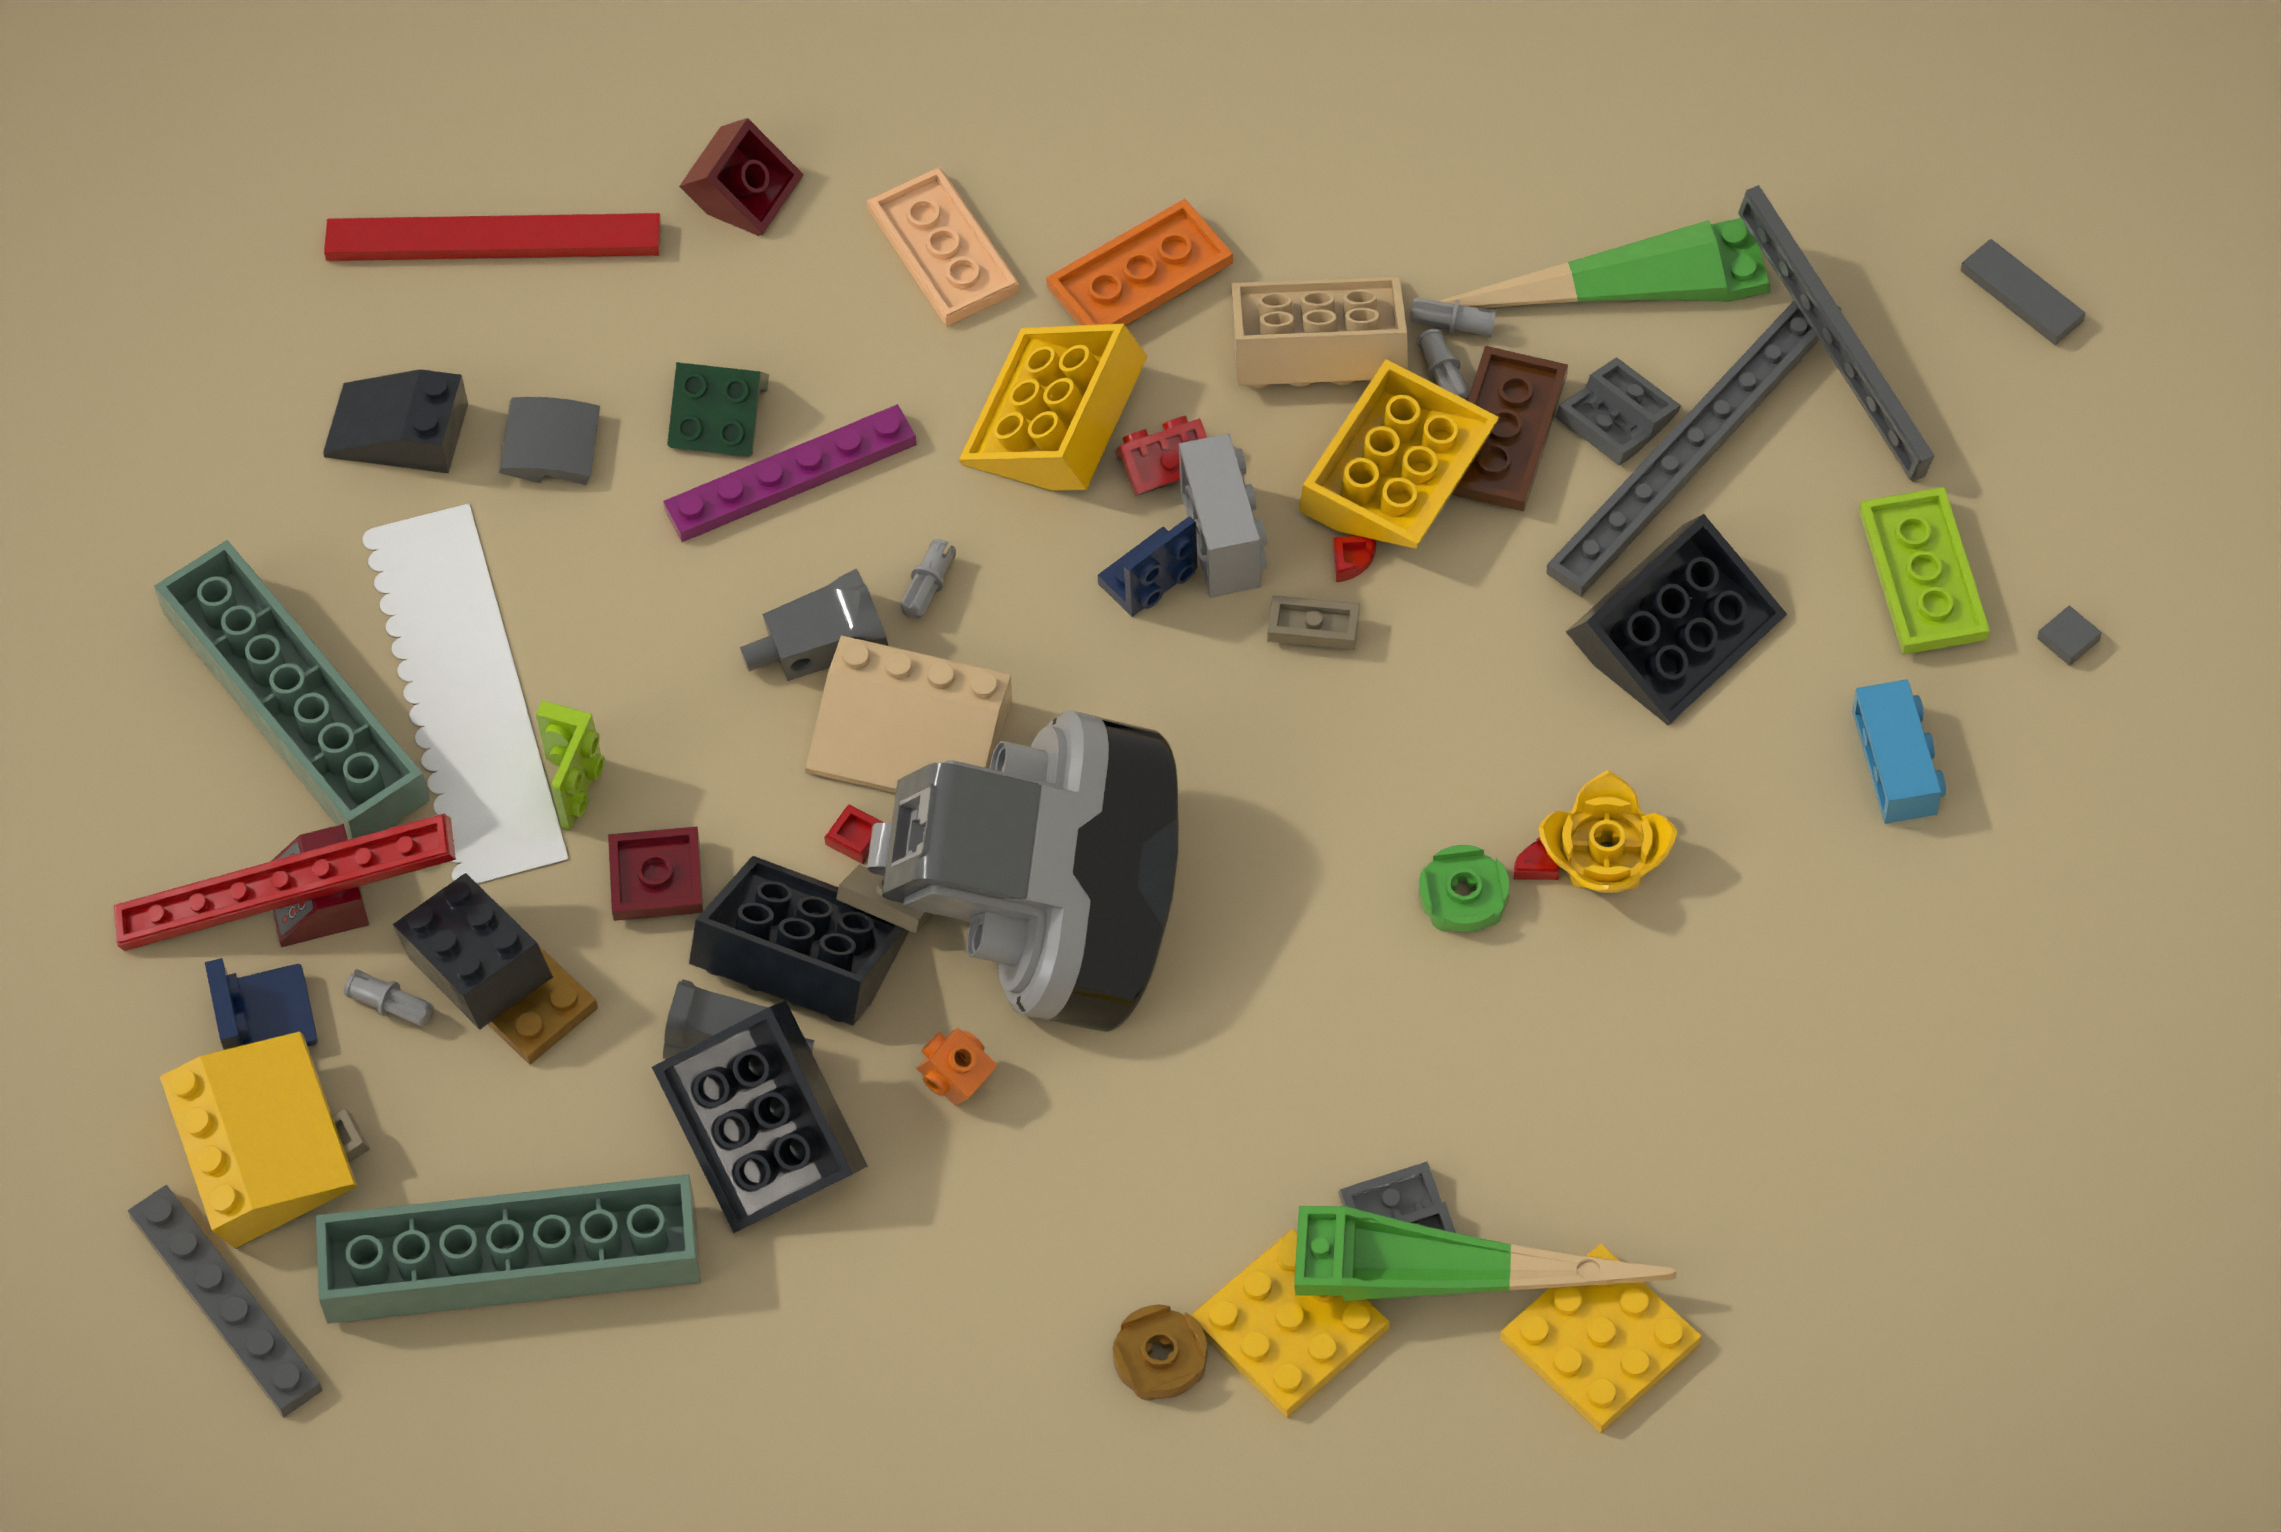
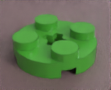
M1471 845L1447 847L1435 854L1433 861L1427 865L1426 869L1424 867L1420 874L1419 899L1424 912L1431 918L1432 924L1441 931L1473 932L1496 925L1501 920L1509 899L1510 883L1508 873L1504 865L1497 858L1495 862L1491 857L1484 855V850ZM1466 881L1469 888H1476V891L1471 892L1467 896L1456 894L1453 890L1458 888V882Z

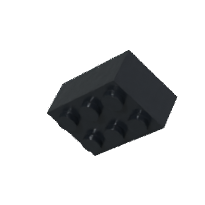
M467 873L461 875L393 924L409 959L479 1030L553 978L538 943Z

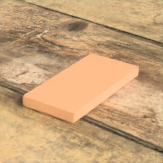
M941 167L867 200L868 211L946 327L1020 293L1019 282Z

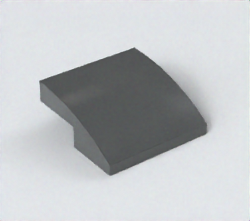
M1616 357L1590 374L1587 386L1559 404L1555 417L1620 466L1652 440L1679 412L1681 405Z
M551 397L511 398L499 473L541 483L544 475L586 485L591 476L600 406Z
M1428 1161L1342 1188L1338 1192L1343 1206L1456 1233L1446 1203L1441 1201Z

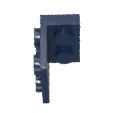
M1187 517L1170 531L1164 526L1099 573L1097 575L1098 585L1131 617L1144 608L1149 609L1153 607L1166 591L1177 583L1183 584L1188 581L1198 568L1196 522L1191 517Z
M223 958L205 962L219 1037L224 1050L296 1032H301L304 1035L307 1046L318 1043L306 980L301 964H293L238 978L236 973L228 974Z

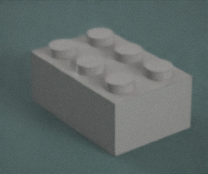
M1230 433L1179 443L1180 492L1187 517H1191L1196 522L1197 553L1209 596L1215 597L1261 587L1260 570L1267 569L1266 555L1263 545H1267L1262 519L1255 520L1253 510L1256 509V499L1252 484L1245 485L1243 474H1246V464L1242 449L1234 450Z

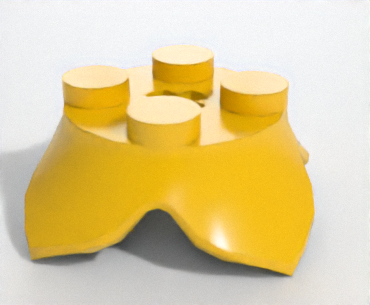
M1609 770L1597 775L1583 786L1577 794L1574 807L1570 812L1555 811L1547 815L1538 827L1540 840L1547 854L1557 865L1569 873L1571 883L1578 888H1587L1604 893H1616L1639 886L1641 878L1667 858L1678 834L1677 829L1667 817L1658 813L1644 814L1640 809L1637 794L1632 787ZM1610 842L1612 847H1603L1601 843Z

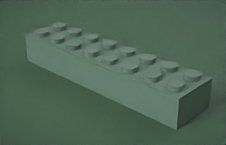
M228 540L154 585L166 618L336 825L344 824L349 840L386 830L430 801L424 776L420 769Z
M689 1174L316 1215L319 1301L327 1324L701 1282L695 1200Z

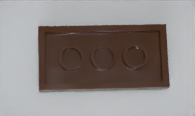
M1485 346L1467 401L1498 416L1499 420L1451 495L1525 511L1567 377L1568 364Z

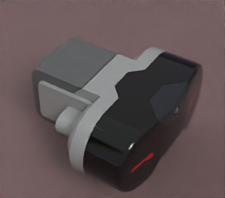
M1066 710L1050 721L1037 734L1031 747L1000 741L994 749L990 769L953 760L929 764L897 781L892 823H876L872 826L867 870L873 874L884 876L882 890L884 898L903 903L905 908L969 921L967 937L968 955L998 963L1000 983L1004 988L1011 1007L1016 1013L1091 1030L1113 1031L1129 1018L1146 991L1155 968L1173 900L1178 861L1179 814L1177 769L1170 744L1161 733L1153 729Z

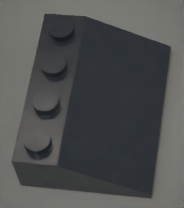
M1702 514L1680 526L1570 627L1566 633L1598 670L1668 725L1778 624L1787 613L1706 515Z
M752 856L695 920L689 964L704 969L712 975L728 978L744 984L752 990L765 992L786 1000L794 1006L805 1007L826 1015L834 1021L844 1022L853 1026L871 1005L909 931L837 900L839 887Z
M786 1001L770 1006L652 1066L733 1233L868 1167Z

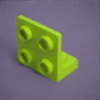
M542 700L536 712V719L546 760L559 767L552 782L553 796L561 828L571 830L576 817L581 818L586 811L589 800V787L593 780L598 781L601 777L605 757L600 752V735L595 730L591 713Z

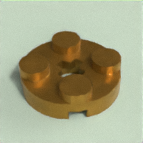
M1151 1305L1131 1313L1121 1324V1330L1117 1334L1116 1340L1114 1339L1113 1344L1114 1366L1119 1378L1127 1387L1134 1390L1137 1397L1143 1400H1153L1155 1398L1164 1399L1178 1396L1192 1388L1195 1383L1201 1381L1205 1374L1207 1360L1206 1336L1199 1322L1185 1312V1315L1180 1312L1172 1311L1170 1306ZM1160 1343L1163 1348L1171 1347L1173 1351L1168 1354V1358L1165 1360L1152 1359L1149 1356L1153 1353L1152 1345Z

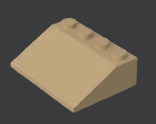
M1400 276L1231 283L1237 386L1246 385L1250 388L1258 389L1267 387L1270 384H1290L1296 387H1304L1314 382H1332L1337 385H1348L1354 381L1372 380L1385 359L1408 370L1407 326Z
M841 635L828 671L805 771L814 775L896 793L897 781L900 778L932 763H944L948 760L990 769L994 749L999 743L1012 704L1011 674Z

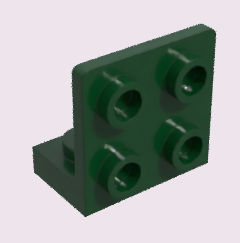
M676 362L667 445L670 448L751 456L753 454L760 390L767 391L769 374L761 371Z

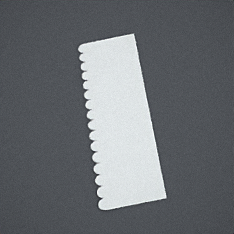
M470 504L444 509L367 530L362 538L363 544L370 550H376L369 556L368 564L374 571L381 572L376 576L374 586L380 593L387 594L381 599L380 608L385 614L394 615L387 620L386 631L393 637H400L393 642L392 653L399 659H406L399 664L397 669L399 677L404 681L410 682L405 686L403 696L409 703L417 704L411 709L409 718L413 724L424 726L415 735L416 743L421 748L429 749L423 754L421 763L425 769L432 772L436 771L429 776L427 786L433 793L442 794L434 801L435 812L438 815L445 813L451 818L456 856V860L452 862L460 863L452 871L453 881L467 873L478 884L568 860V854Z

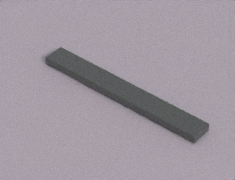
M1757 185L1746 190L1738 212L1740 218L1908 478L1914 482L1925 477L1935 455L1761 187Z

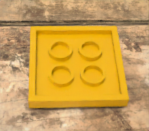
M1293 1228L1191 1314L1201 1325L1206 1340L1286 1418L1390 1329V1321L1368 1300L1343 1301V1296L1295 1295L1297 1232Z
M1601 1243L1586 1255V1257L1620 1261ZM1644 1282L1549 1288L1501 1330L1500 1340L1597 1431L1602 1433L1700 1345L1701 1335Z

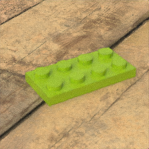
M1945 487L1860 501L1859 514L1902 655L1988 640L1990 629Z

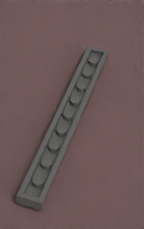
M1795 301L1784 310L1547 564V575L1581 597L1814 347L1819 338Z

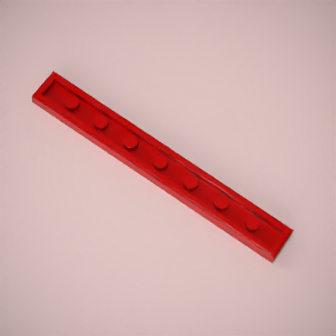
M660 213L327 218L324 254L326 261L659 256L661 218Z
M445 813L115 904L114 915L117 946L123 951L456 860L451 818Z

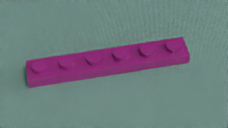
M897 404L663 501L664 509L681 542H684L916 446V435Z

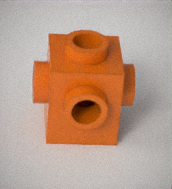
M957 1028L945 1036L938 1032L921 1050L926 1057L916 1069L924 1076L923 1082L932 1092L939 1096H946L956 1106L969 1099L998 1065L984 1052V1046L976 1036Z

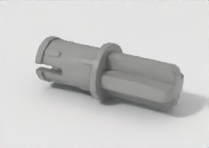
M1415 298L1412 302L1410 320L1414 323L1450 329V334H1453L1454 330L1492 337L1496 310L1491 311L1458 305L1459 300H1455V303L1451 304Z
M1435 328L1421 333L1416 343L1429 366V377L1435 380L1438 386L1468 400L1470 392L1459 371L1460 361L1451 354L1441 330Z
M942 539L932 540L921 565L915 567L911 572L912 582L900 603L904 615L917 619L922 617L935 592L941 591L943 588V577L951 561L956 556V549L953 545L949 547L946 554L943 553L949 542Z
M359 969L354 970V974H350L345 984L344 993L347 997L376 1008L377 1012L382 1016L392 1013L420 1026H425L433 1013L434 1008L431 1003L401 991L399 983L395 981L389 983L381 981Z

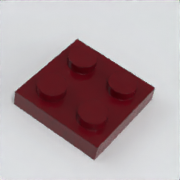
M697 826L608 834L611 906L614 921L703 912L700 842Z

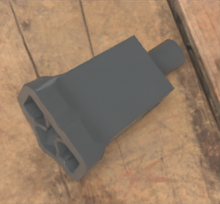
M854 569L823 588L762 614L768 637L741 646L740 651L749 672L779 661L787 681L830 668L841 635L888 646V642L869 590L859 571Z
M682 979L677 984L667 1018L663 1059H668L768 1007L704 990L695 986L693 982ZM805 1038L812 1052L815 1040Z

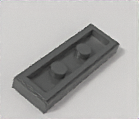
M1989 239L1962 262L1961 272L2054 345L2058 344L2084 321L2086 312L1992 239Z

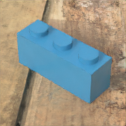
M1908 679L1856 688L1852 712L1884 823L1937 815L1940 797L1946 795V785L1942 771H1935L1932 759L1935 757V749L1931 733H1924L1921 721L1924 719V712L1920 696H1913Z

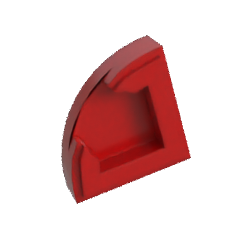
M1361 536L1333 537L1336 582L1352 579L1363 573L1370 566L1375 557L1377 540Z
M1540 837L1517 856L1513 880H1558L1559 865L1547 854Z

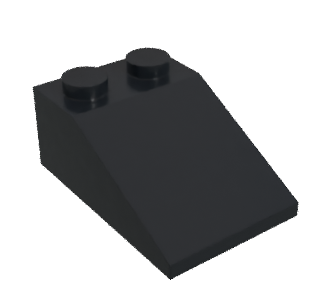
M419 369L343 383L324 447V457L449 474L468 407L462 375Z

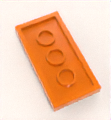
M1183 199L1046 277L1047 288L1078 325L1124 324L1126 326L1232 265L1233 253L1186 199Z

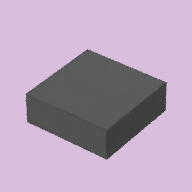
M2069 605L2039 630L2037 639L2070 666L2100 641L2102 632Z

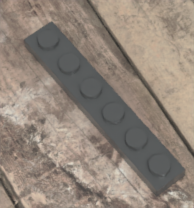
M167 1185L127 1210L132 1221L283 1418L323 1391L316 1377Z

